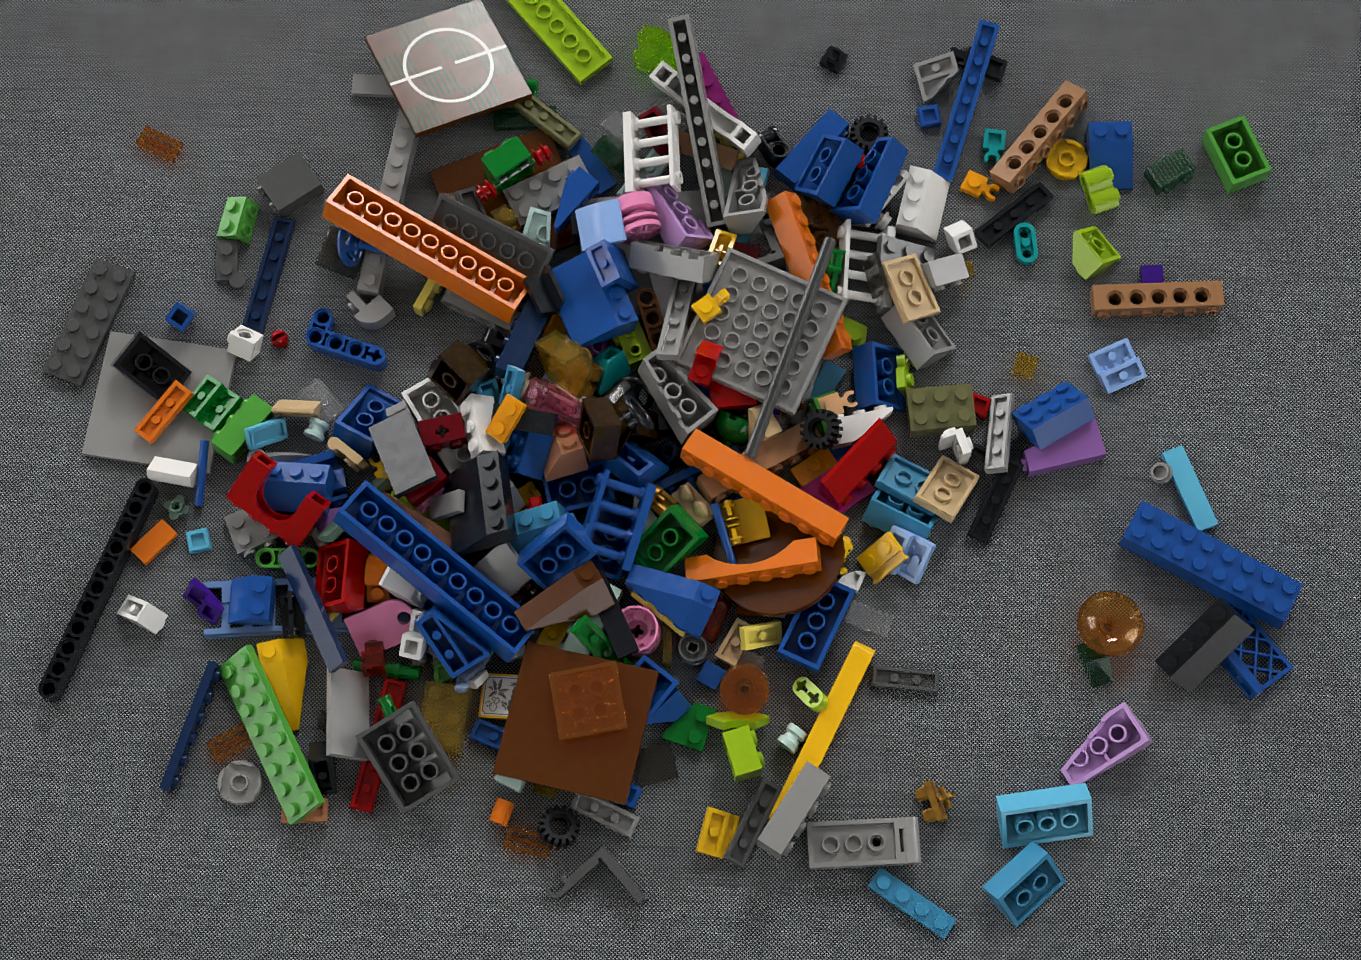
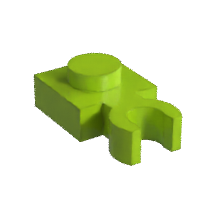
M903 354L896 356L898 366L896 368L897 389L902 395H905L906 389H912V386H914V377L912 373H909L910 361Z

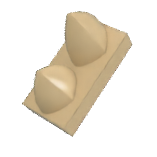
M689 482L680 485L679 489L671 495L701 528L714 518L710 504Z

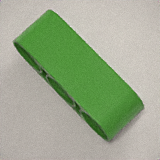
M287 548L260 549L255 557L256 563L265 570H283L278 556ZM298 548L307 569L316 570L318 551L313 548ZM271 554L272 561L264 565L262 562L264 555ZM315 554L317 557L315 563L307 564V556Z

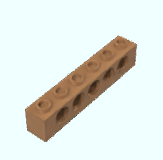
M1066 80L991 169L990 175L993 184L1012 194L1018 188H1021L1030 173L1037 169L1040 161L1048 156L1055 143L1062 139L1065 131L1073 126L1080 113L1087 109L1089 105L1087 90Z
M1222 280L1092 285L1089 292L1091 317H1098L1099 319H1107L1111 316L1129 318L1132 315L1152 317L1155 314L1170 317L1182 313L1185 316H1193L1197 313L1215 315L1221 312L1225 305ZM1195 296L1202 297L1205 302L1197 301ZM1173 297H1180L1183 303H1177ZM1135 298L1139 300L1140 304H1133L1130 299ZM1152 298H1158L1162 303L1156 304ZM1114 299L1119 305H1112L1109 300Z

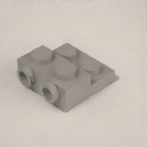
M239 510L224 517L236 551L241 558L253 557L260 549L274 548L278 545V542L282 541L278 535L270 533L259 521L252 520L244 510Z

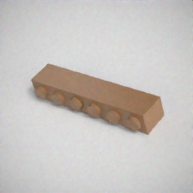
M803 421L761 443L756 458L748 459L771 473L777 474L784 469V466L788 464L794 465L807 454L811 456L820 449L812 448L806 445L808 442H803L802 438L804 436L800 435V431H803V428H800V424L805 423ZM815 427L816 435L821 438L822 436ZM701 474L697 478L696 486L710 505L724 502L733 493L735 495L739 494V492L732 488L724 487L719 480L713 477L710 478Z

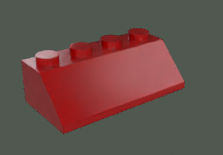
M878 418L820 481L818 493L837 510L842 505L846 507L853 499L852 494L856 490L861 491L868 483L866 479L871 474L876 475L883 466L881 463L886 458L888 460L891 459L897 452V449H895L897 440L883 420Z

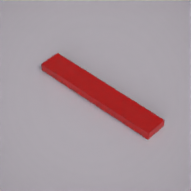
M385 677L380 698L390 694L394 706L397 710L400 709L408 683ZM379 704L372 726L385 718ZM370 759L366 762L362 761L349 808L372 814L382 779Z

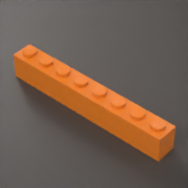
M784 191L769 199L766 208L790 274L809 281L819 255L815 247V238L808 228V219L801 209L799 196L796 193ZM824 273L820 287L831 291L830 279ZM843 315L821 359L833 360L853 350L851 337L844 326Z
M698 429L693 431L682 447L680 458L687 465L695 466L707 477L719 480L724 487L732 488L739 492L743 498L758 503L763 510L775 513L782 521L790 522L797 526L801 532L816 537L823 545H829L833 548L847 526L849 520L847 516Z

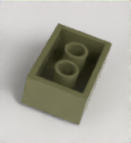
M971 383L906 389L904 400L909 438L940 436L945 430L953 427L956 429L963 428L964 433H974L977 423Z

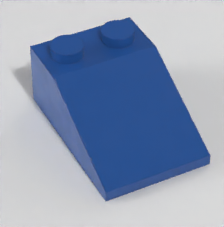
M1089 122L1085 132L1088 170L1100 165H1107L1114 174V180H1112L1114 188L1118 190H1132V122Z
M368 383L335 421L332 437L339 438L356 453L370 459L377 451L368 427L387 419L385 409L401 402V400Z

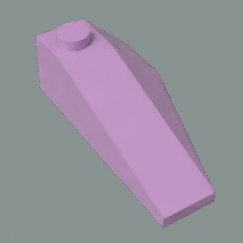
M646 175L644 179L653 178L657 176ZM669 184L647 187L648 192L652 194L656 206L654 212L659 216L662 226L660 234L665 244L700 250L712 243L714 236L709 228H707V225L701 219L697 221L691 214L692 209L677 200L678 194Z
M1123 702L1103 716L1101 722L1087 736L1088 738L1074 752L1061 771L1070 785L1086 783L1154 742L1136 715Z

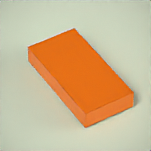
M161 519L130 550L147 566L178 534Z

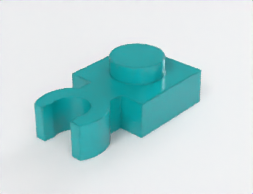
M985 128L982 151L988 152L984 157V165H987L989 158H994L996 163L1000 160L998 153L1004 152L1005 130Z

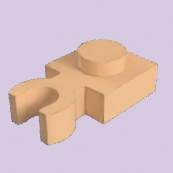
M846 391L842 397H839L838 392L818 398L821 409L830 410L834 414L845 413L843 406L855 407L858 404L857 402L849 403L847 397L854 394V391Z

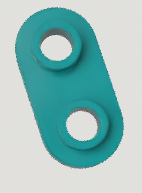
M1019 223L1013 232L1016 259L1022 265H1031L1038 256L1035 229L1029 223ZM1025 233L1027 237L1022 238L1020 234ZM1028 253L1030 257L1025 258L1023 254Z

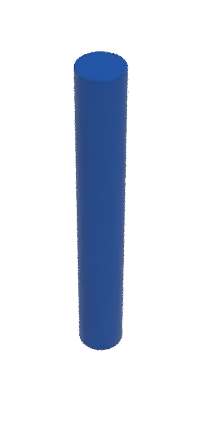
M200 440L195 506H203L209 450V441Z
M719 503L711 504V511L727 563L737 564Z

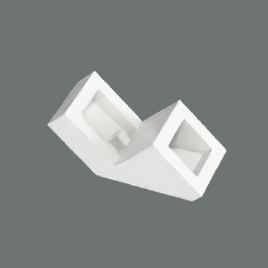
M412 609L409 631L402 634L399 656L419 661L422 659L428 642L415 625V620L427 610Z

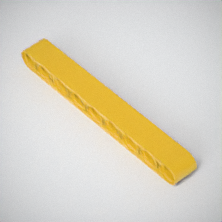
M857 641L854 642L828 695V705L823 711H820L768 819H771L806 762L808 761L817 768L820 767L876 650Z

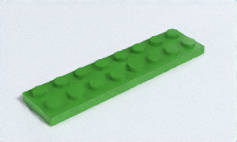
M245 645L223 663L219 670H221L222 678L290 825H295L324 804L325 801L253 646Z

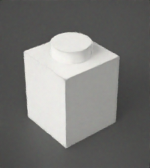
M963 220L943 228L948 246L956 254L965 253L977 247L973 229Z

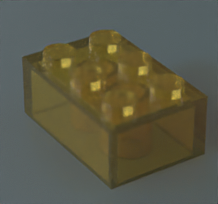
M426 681L421 713L446 754L451 757L462 758L473 690L469 687L467 692L459 694L454 691L455 685Z

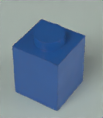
M177 301L164 320L184 332L198 313L181 301Z

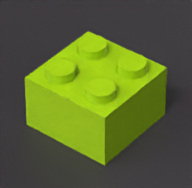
M749 725L723 732L722 742L735 783L761 776L762 769L765 768V761L762 752H757L756 750L758 739L755 730L750 731Z

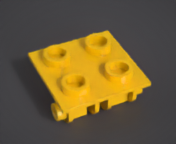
M741 498L733 501L726 500L719 504L731 546L771 537L765 510L758 503Z

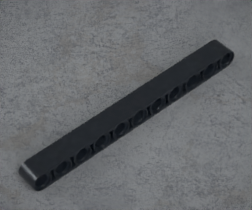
M141 478L136 482L41 679L38 693L48 702H58L63 697L132 552L130 549L136 544L158 498V488L149 478ZM145 487H151V491L149 493L142 494V491ZM142 506L138 514H133L135 507ZM132 526L131 532L123 533L125 527ZM122 545V551L120 553L115 554L114 549L117 546ZM113 565L112 572L105 574V568ZM99 585H104L103 591L95 594V589ZM94 605V610L90 614H85L86 608ZM84 625V631L81 634H76L77 627ZM74 645V652L67 655V648ZM65 666V671L61 675H57L58 667ZM55 686V692L47 696V689Z

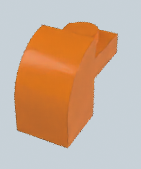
M370 552L366 560L364 583L367 585V602L380 603L391 599V593L379 585L388 565L372 552Z

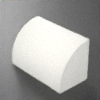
M155 456L147 468V477L153 481L193 488L197 482L198 464Z

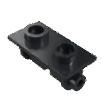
M287 591L286 595H281L283 639L306 637L304 614L294 592Z

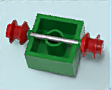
M515 136L512 139L508 138L503 141L497 149L486 152L481 160L484 174L488 180L484 179L482 187L476 185L477 190L475 191L480 201L485 200L489 203L488 198L490 196L496 198L497 193L501 194L504 189L513 186L533 173V165L536 164L544 167L543 161L551 162L552 152L548 146L538 144L539 149L537 151L531 149L529 153L520 139Z

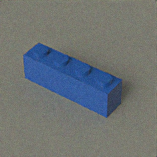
M829 108L776 167L775 177L795 192L794 188L823 133L847 138L849 135V123Z

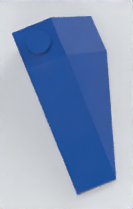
M632 564L624 583L644 601H649L657 608V612L661 615L664 614L673 621V625L677 629L696 638H700L720 594V590L700 581Z

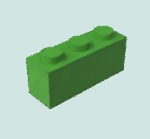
M252 394L249 399H244L235 415L231 414L226 420V425L213 434L211 438L213 450L234 464L247 450L244 428L274 419L275 413L271 411L272 407L255 394Z

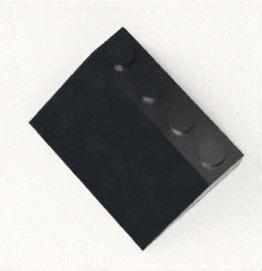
M498 450L476 456L447 475L449 483L445 485L446 493L457 489L465 491L464 512L449 517L452 548L456 554L462 556L518 540L508 463Z

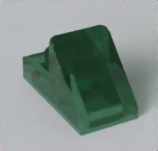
M1098 638L1076 646L1092 689L1114 681L1110 657L1105 656Z

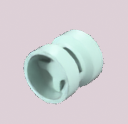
M790 722L786 727V733L780 735L776 741L785 750L795 754L798 750L799 742H804L808 735Z

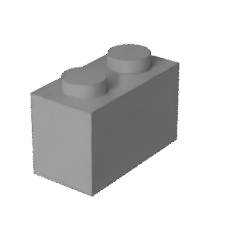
M962 252L921 264L933 293L946 289L945 285L948 284L950 288L962 284L961 280L969 277Z

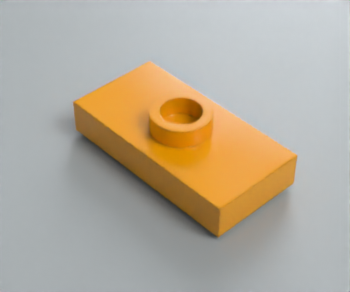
M828 448L820 449L790 469V473L800 487H803L835 466L837 460Z

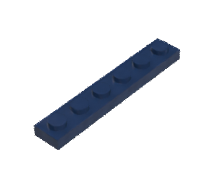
M209 660L159 787L165 792L173 794L174 789H178L180 785V773L182 768H185L189 762L190 755L188 753L190 747H193L197 741V729L199 725L204 723L206 717L204 711L207 704H210L213 700L215 683H219L222 676L221 670H219L220 665L216 662Z

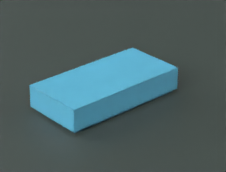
M282 416L244 428L247 449L251 451L288 438L286 420Z

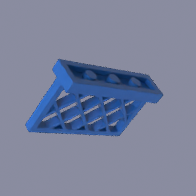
M1238 609L1240 615L1255 629L1254 636L1249 635L1246 640L1254 641L1253 651L1242 649V642L1220 664L1247 698L1251 700L1294 667L1254 617L1248 612ZM1258 642L1265 643L1269 647L1268 654L1258 652ZM1242 654L1253 656L1252 666L1243 663L1241 660ZM1257 657L1268 659L1267 669L1257 667ZM1272 660L1280 661L1285 669L1282 671L1272 670ZM1256 672L1267 673V682L1261 685L1256 679Z

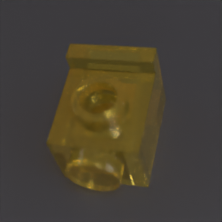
M506 204L491 211L493 219L517 231L521 230L516 213L513 209L509 210Z

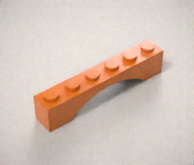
M816 537L794 540L775 556L752 564L724 563L708 555L684 558L686 578L720 589L726 588L728 585H747L753 581L766 582L772 578H791L797 574L811 575L816 571H822L820 546Z

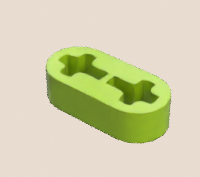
M800 677L795 680L792 687L793 692L810 709L820 712L827 707L828 697L812 681L806 677ZM804 685L808 689L806 693L802 690ZM814 696L819 699L818 703L812 699Z

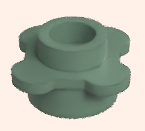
M177 495L175 499L164 503V508L169 511V517L172 520H177L190 511V507L185 504V498L182 495Z

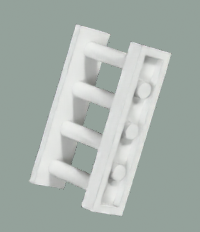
M671 104L667 105V115L639 120L631 111L623 112L626 194L640 191L645 187L670 184L676 192H681L683 175L680 171L678 124L681 123V116L679 111ZM668 124V135L646 139L638 138V131L641 128ZM668 144L669 155L646 159L639 158V150L641 148ZM669 164V175L647 179L640 178V170L644 167Z
M847 219L837 230V238H840L839 249L845 250L846 254L843 255L841 265L843 271L841 274H838L835 293L848 299L875 303L877 313L886 314L892 308V297L884 279L876 278L875 274L849 270V258L876 262V254L850 250V238L877 242V237L882 234L895 238L896 227L887 226L882 232L875 234L852 230L851 219ZM848 278L874 282L878 285V293L870 294L848 290Z

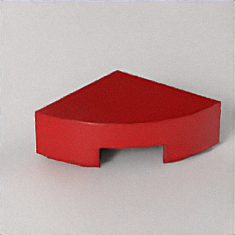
M973 393L976 416L984 421L991 404V399Z

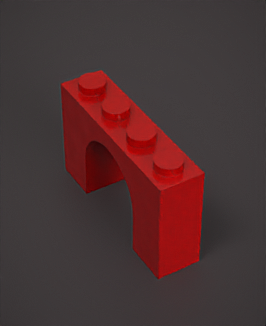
M258 451L250 458L229 490L226 498L230 500L233 506L241 508L248 513L252 520L263 524L270 533L282 538L286 545H297L300 548L319 523L331 502L313 490L304 498L294 514L283 515L272 510L264 497V485L278 463L263 452Z

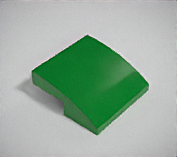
M207 374L192 392L194 394L182 410L215 433L223 428L228 417L236 412L243 399Z

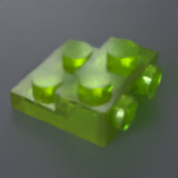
M644 25L643 30H638L637 42L640 44L638 49L634 48L632 61H635L636 69L653 72L663 60L677 71L671 34L665 32L664 28Z

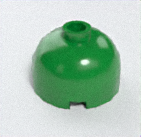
M718 410L714 421V430L723 439L721 443L733 447L735 444H747L748 420L725 410Z

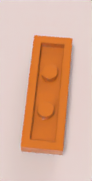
M175 380L134 431L153 445L194 394Z

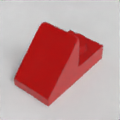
M702 340L695 352V360L690 370L688 381L709 388L724 347Z

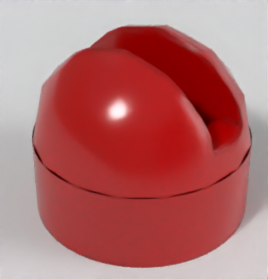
M277 330L272 333L271 342L275 348L282 349L288 345L289 338L284 331Z

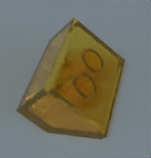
M557 330L534 342L547 378L577 399L582 398L594 369L591 363L592 355L590 351Z

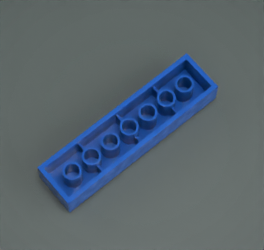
M1143 500L1118 546L1217 598L1223 597L1228 603L1233 604L1234 607L1246 611L1253 617L1276 629H1279L1285 622L1303 586L1302 583Z

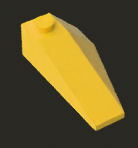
M304 638L275 639L258 643L256 646L259 661L292 732L300 730L302 701L306 684L305 678L309 662Z

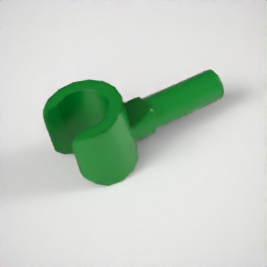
M528 78L526 83L532 91V95L537 98L538 82L536 79Z

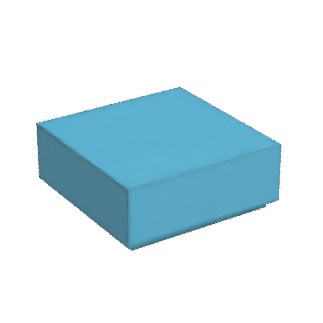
M207 527L185 532L191 555L213 550Z

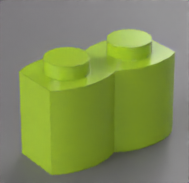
M1100 165L1079 173L1080 183L1091 214H1099L1120 206L1119 200L1121 196L1118 189L1113 186L1114 174L1111 168H1108L1107 165Z

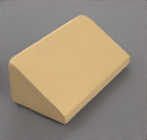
M281 399L276 402L271 411L278 416L320 417L321 402Z

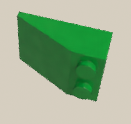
M680 504L670 505L641 535L634 561L640 566L669 573L684 558L691 555L709 536Z

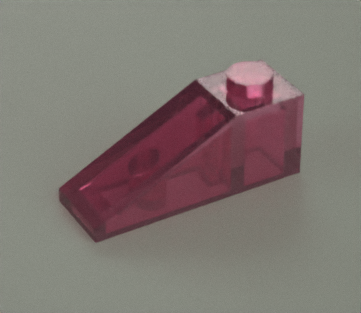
M531 378L523 398L545 412L558 414L557 418L578 428L582 402L547 379Z

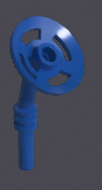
M340 228L337 237V248L339 256L346 266H357L362 259L363 249L384 253ZM348 233L349 237L345 244V236Z

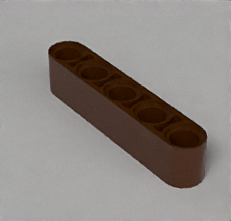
M643 288L637 294V304L653 352L658 347L653 343V337L661 335L664 320L655 292L650 288ZM648 293L652 295V302L649 304L642 303L640 300L642 294ZM656 314L659 318L658 323L655 325L649 324L646 320L647 316Z

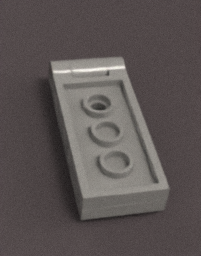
M918 817L806 822L809 870L904 866L922 863ZM875 839L879 840L880 846H873L872 841Z

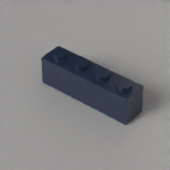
M528 297L527 301L523 300L519 309L521 314L518 319L515 318L510 328L512 330L510 337H505L502 344L503 351L501 355L497 354L494 360L495 376L504 379L507 365L516 366L524 371L527 370L552 317L551 315L539 318L530 297Z

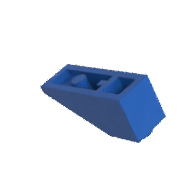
M580 166L575 171L572 170L565 179L566 182L554 223L556 235H559L571 222L570 214H574L575 210L584 207L599 191V181Z

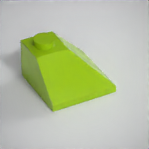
M1095 225L1073 233L1072 264L1075 266L1077 273L1085 280L1096 277L1122 258Z

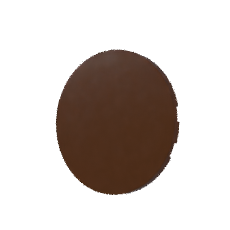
M765 511L771 537L732 546L738 565L752 564L775 556L794 540L812 538L814 536L801 532L797 526L790 522L782 521L775 513ZM718 533L713 550V559L727 563ZM841 534L833 548L829 545H823L818 541L822 571H816L811 575L797 574L791 578H772L766 582L753 581L747 585H728V587L722 588V590L737 606L745 611H751L761 616L779 617V615L801 612L819 602L836 583L845 560L843 534Z

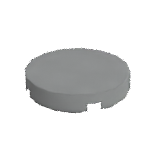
M236 760L221 770L217 779V788L223 799L235 806H245L254 802L260 795L263 788V777L260 770L253 763L245 760Z

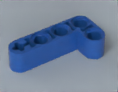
M322 307L314 312L305 335L311 350L373 371L380 372L386 369L388 359L382 348L333 332L335 319L329 309ZM322 318H329L328 322L320 323ZM317 336L322 337L319 342H317V343H313V342H312V339H313L314 337H317ZM335 343L342 344L339 349H332ZM357 349L362 350L360 355H352L353 351Z

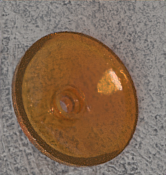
M1102 591L1091 595L1081 605L1077 615V628L1084 643L1093 651L1105 656H1120L1133 650L1140 642L1144 632V620L1140 609L1129 597L1114 591ZM1103 626H1108L1110 631L1104 630Z

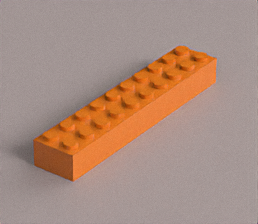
M349 174L346 175L325 202L323 218L507 324H510L523 300L526 301L529 297L523 284L524 278L527 276Z

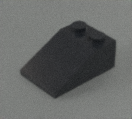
M141 331L135 333L110 364V366L157 401L175 380L183 384L192 373V371Z

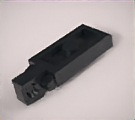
M952 47L950 52L953 51L955 53L958 66L965 69L971 47L968 49L963 48V50ZM991 55L985 77L1000 83L1008 62Z

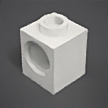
M240 325L234 331L232 330L227 337V342L229 343L227 352L250 362L260 353L264 335Z

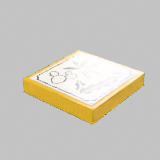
M488 673V679L482 684L478 717L481 719L507 720L518 675Z

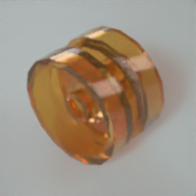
M739 662L732 665L723 675L720 684L721 699L724 705L734 713L739 715L753 714L759 711L767 702L769 697V679L758 665L750 662ZM743 685L749 687L747 693L740 690Z

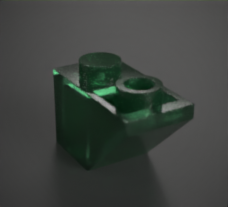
M602 135L590 152L604 164L625 176L624 146L613 136Z

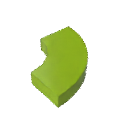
M726 711L706 716L707 725L721 730L739 728L749 725L750 729L756 730L769 723V715L749 711Z

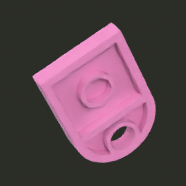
M388 599L344 618V622L362 659L401 643L402 634L409 631L410 621L401 622L398 614L400 612H407L411 617L413 608L410 604L401 599Z

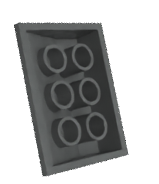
M414 700L356 735L357 740L402 814L461 779Z

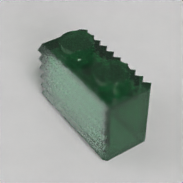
M1181 148L1148 166L1144 172V177H1146L1157 195L1162 192L1167 194L1175 188L1176 184L1180 182L1186 184L1194 178L1193 175L1196 167L1184 149Z

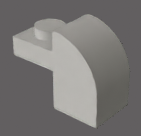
M353 291L346 296L349 303L347 307L355 314L356 324L364 329H380L396 317L394 309L380 294L367 305Z

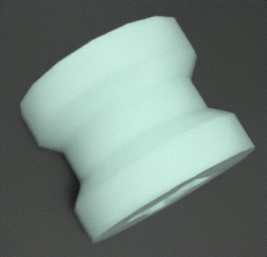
M311 417L309 420L310 425L304 430L303 434L312 440L323 442L325 439L324 434L326 431H329L330 425L318 418Z

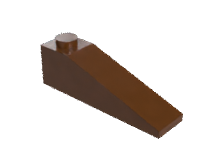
M590 560L514 611V614L525 632L561 622H572L575 619L582 618L584 614L589 618L595 617L613 607L615 603L602 576L592 560Z

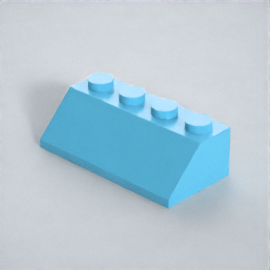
M1086 783L996 796V813L1003 849L1026 846L1031 841L1039 844L1093 836L1092 798Z

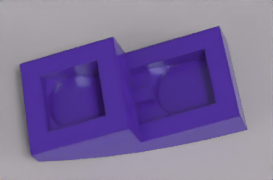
M193 578L182 597L199 607L198 615L216 625L224 611V607L205 585L196 578Z

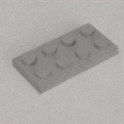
M579 155L503 190V194L521 229L525 227L530 206L551 212V215L558 212L567 175L572 170L575 171L579 166L588 173Z

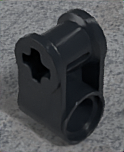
M769 126L768 130L761 133L756 132L762 141L757 149L761 152L767 164L772 168H776L788 155L789 148L780 136L777 128Z
M679 440L676 442L666 441L650 453L667 465L669 471H671L677 464L683 461L680 455L685 443L681 445Z

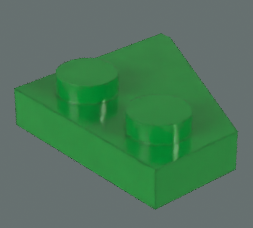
M695 702L684 715L662 734L661 739L702 753L711 728L710 725L706 724V716L715 714L717 709Z

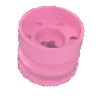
M634 191L616 198L620 202L627 239L621 242L622 244H631L632 241L636 240L646 241L660 233L662 226L658 214L654 212L656 206L650 192Z
M639 605L628 606L622 609L632 634L637 632L639 628L643 632V635L640 634L638 638L633 634L640 651L631 656L642 657L643 654L645 656L652 654L659 647L662 640V628L659 621L649 609Z

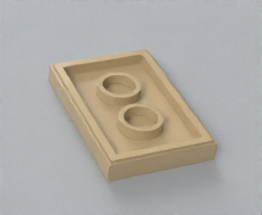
M916 253L881 262L878 265L903 324L934 316L941 312Z
M942 455L914 497L913 502L952 523L980 476Z

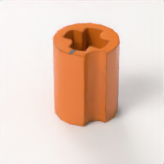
M497 798L489 821L507 827L515 804L505 799Z

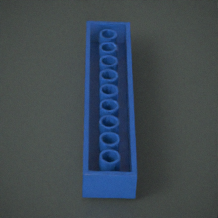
M365 480L338 510L332 520L507 663H509L535 631L525 632L514 614V611L522 606L368 481Z

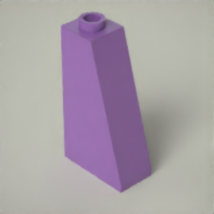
M1096 417L1042 450L1035 446L1025 450L1021 457L1022 459L1019 460L1020 463L1024 464L1022 472H1026L1028 478L1103 460L1106 451Z

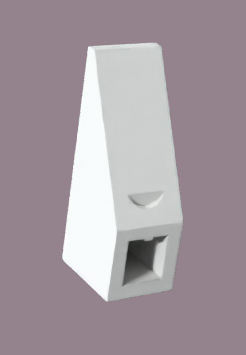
M886 405L874 407V410L865 412V409L852 412L853 415L845 417L844 414H837L839 416L837 419L842 421L839 426L843 427V431H839L842 437L837 438L839 442L837 445L833 444L832 450L854 445L878 418L884 421L890 416L893 406L887 408Z

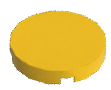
M1062 139V141L1056 142L1045 158L1046 168L1050 174L1064 181L1078 178L1079 173L1086 170L1088 156L1084 147L1077 141Z

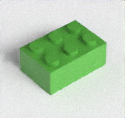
M1244 115L1205 130L1201 142L1227 194L1267 179L1272 169Z

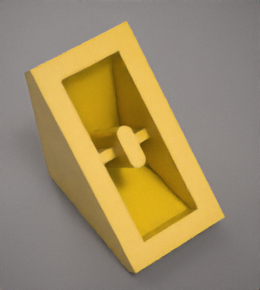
M716 229L709 251L720 253L719 267L728 248L734 249L737 235Z

